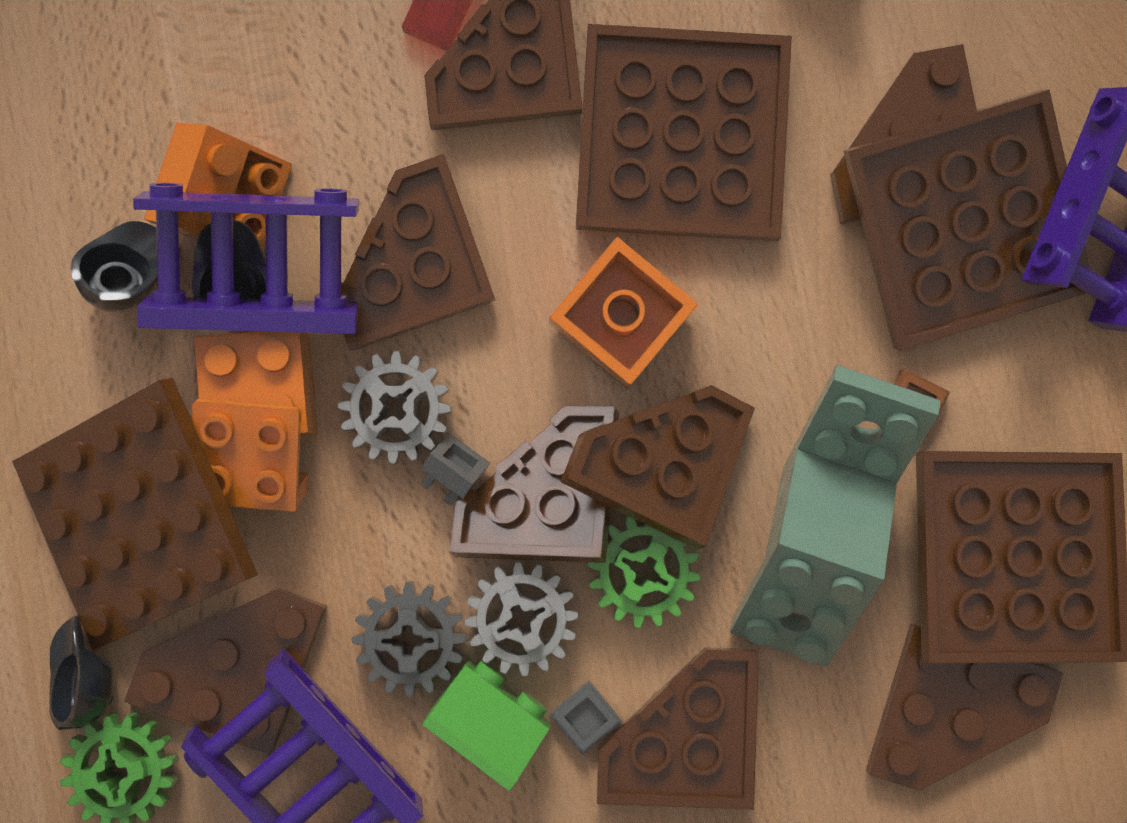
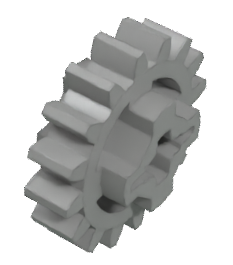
M393 351L391 363L385 364L378 354L373 355L372 364L374 368L368 371L357 365L354 370L360 378L357 384L343 383L342 387L351 393L352 396L351 401L338 403V409L350 412L351 418L341 424L342 430H357L358 435L354 438L352 445L355 448H360L369 443L371 445L369 458L377 460L385 450L388 451L390 464H398L400 454L406 451L407 456L412 461H416L419 459L418 446L422 444L426 448L434 450L437 446L430 437L434 431L447 433L448 428L439 422L440 415L452 413V407L441 404L439 398L449 392V388L447 385L434 386L432 382L436 379L439 372L434 367L426 370L424 373L420 372L422 359L416 355L410 360L408 365L403 364L402 354L399 351ZM390 374H404L413 377L402 386H389L381 379ZM367 392L372 397V414L364 421L362 403ZM427 393L430 410L427 422L424 425L418 418L419 401ZM392 396L400 400L406 396L407 401L403 404L402 408L407 414L403 419L391 416L385 420V414L389 411V407L385 402L389 397ZM390 429L403 430L411 439L391 443L383 441L379 437L386 434Z
M521 561L515 562L513 574L507 575L505 570L498 566L494 569L497 580L495 583L492 584L483 578L477 583L485 593L482 598L470 596L467 604L478 611L477 615H472L465 619V625L478 627L479 631L469 642L471 646L485 644L487 650L482 658L484 663H488L495 656L502 659L500 665L501 673L506 674L511 664L515 663L519 664L521 675L528 676L530 663L537 662L538 666L543 671L549 669L547 655L552 653L561 659L566 655L565 650L559 644L560 640L575 639L576 633L565 625L566 621L577 619L578 612L572 609H565L564 604L573 597V593L571 590L558 593L555 588L559 584L561 576L556 573L548 580L541 577L542 565L539 563L534 567L531 574L524 573ZM516 584L534 585L543 590L547 595L537 599L521 594ZM499 593L504 605L501 615L487 624L488 606L492 598ZM520 605L523 611L531 609L535 611L544 607L531 618L529 630L524 631L520 624L508 625L504 628L500 627L506 625L507 621L512 618L514 613L513 606ZM557 613L555 630L550 639L544 643L540 633L543 620ZM505 638L520 642L527 652L511 651L501 646L498 642Z

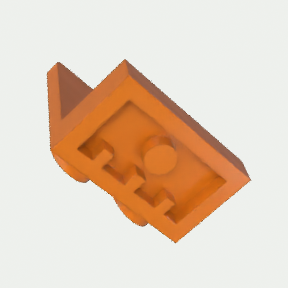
M197 399L192 404L191 421L228 506L296 512L308 492V473L299 472L300 408Z

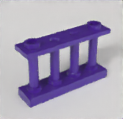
M1127 87L1100 88L1090 107L1089 114L1021 280L1027 284L1068 288L1069 283H1072L1096 298L1088 319L1089 322L1101 329L1127 332V225L1123 231L1098 214L1108 186L1127 199V172L1117 166L1127 142ZM1089 234L1115 251L1105 279L1078 262Z
M179 183L149 184V191H144L133 198L134 210H156L158 290H154L153 296H147L137 306L138 328L356 333L359 322V302H347V296L341 294L342 217H356L359 211V198H347V190L334 188L315 189L314 197L183 192V185ZM178 211L211 212L212 291L207 292V298L186 297V291L180 289ZM233 213L265 214L266 293L261 294V299H240V293L234 291ZM287 215L320 216V294L314 296V301L293 300V294L288 293Z
M285 649L268 662L264 674L268 679L265 683L267 689L210 739L195 725L188 731L181 746L186 752L184 753V759L191 770L201 778L208 776L252 823H304L350 782L357 784L359 781H362L374 794L371 797L373 803L350 823H382L386 819L392 822L395 818L400 823H416L423 817L422 798ZM291 704L304 718L301 721L302 728L245 777L224 754L280 705L286 708ZM326 742L339 756L336 759L338 766L283 814H280L260 792L315 744L322 746Z

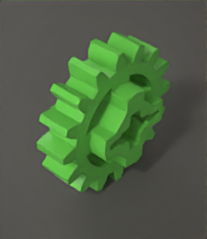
M626 516L625 530L620 532L613 525H609V535L612 539L607 544L606 563L588 562V567L599 570L600 574L599 577L589 581L591 589H604L605 593L600 597L598 604L603 608L614 603L616 608L613 617L618 622L628 612L633 614L632 619L635 627L640 628L644 616L651 615L656 626L662 625L661 612L668 609L676 617L681 615L680 609L676 604L680 597L693 601L695 596L686 589L687 582L700 581L701 575L689 570L688 564L698 560L699 555L696 552H684L683 547L686 545L685 543L644 523L643 526H637L634 518ZM635 536H651L646 545L639 549L628 551L619 546L624 541ZM668 547L672 549L677 560V578L667 573L663 558L668 551ZM648 556L652 557L651 567L665 581L661 583L656 579L644 578L640 584L634 582L636 573L630 568L631 566L628 563L622 561V558L625 557L632 562L636 560L643 563ZM610 562L622 570L625 582L620 589L619 595L610 582ZM657 590L667 594L658 602L647 605L637 604L643 594Z
M113 712L104 716L103 726L95 720L84 726L86 736L78 734L69 740V745L76 753L68 754L61 758L60 764L71 768V774L60 780V786H73L75 794L68 799L67 804L73 806L82 802L86 806L81 817L83 821L86 822L95 814L101 816L100 823H114L117 818H119L120 823H136L137 816L143 822H146L155 815L153 805L162 807L170 800L171 797L162 788L172 787L178 782L179 777L167 772V768L176 763L179 757L175 754H165L163 748L169 744L172 738L170 735L157 739L153 735L158 724L155 720L140 727L138 726V713L132 712L124 718L121 724L117 712ZM132 740L138 743L145 750V752L139 749L137 746H135L132 743ZM101 741L102 745L98 747L99 758L93 765H88L92 751ZM116 764L117 768L126 767L128 775L124 777L122 773H114L112 765ZM152 775L148 790L138 800L137 795L141 793L140 782L145 777Z

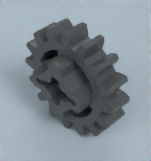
M413 581L405 583L403 594L400 595L393 585L384 588L386 601L383 603L380 599L374 596L371 597L367 604L373 611V614H360L355 620L360 626L366 628L365 633L352 637L353 644L365 646V652L356 659L357 665L370 662L374 668L367 679L373 682L381 675L387 679L385 692L389 694L398 683L404 684V691L407 697L413 696L418 683H422L424 689L430 693L435 689V675L446 681L452 677L453 674L446 663L448 661L461 663L464 655L454 649V644L467 640V633L454 630V625L463 619L462 613L449 615L446 608L449 606L452 598L447 595L437 602L432 598L434 586L431 584L423 590L422 594L416 593ZM399 605L398 621L392 627L377 628L384 614L391 608ZM421 606L430 610L438 618L442 627L431 626L421 616ZM407 625L413 626V633L415 635H422L423 638H427L425 641H420L413 651L408 650L406 642L392 639L394 636L401 635L406 630ZM443 648L440 658L432 666L421 671L422 656L428 650ZM379 651H388L398 661V670L390 666L382 658Z

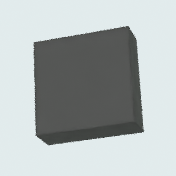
M587 680L549 713L551 718L582 755L622 723L620 716L590 680Z

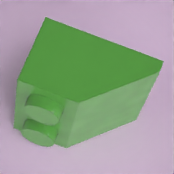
M468 659L431 707L422 725L506 790L510 791L549 731L550 721L544 717L548 710L528 693L523 691L518 697L502 685L506 677L489 663H484L481 660L476 665Z

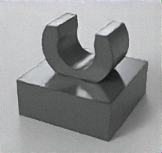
M449 433L430 453L422 465L421 469L427 473L423 478L422 486L428 489L435 480L439 481L450 489L444 502L448 505L452 504L459 496L463 499L482 477L490 462Z

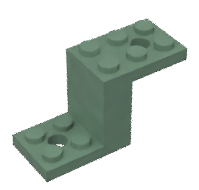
M839 365L835 366L784 464L765 559L733 616L730 628L731 634L746 638L757 645H766L795 655L806 662L828 666L884 581L897 482L938 418L940 400ZM863 421H869L877 424L879 427L866 429L858 426V424ZM792 612L801 613L803 615H795L792 614Z

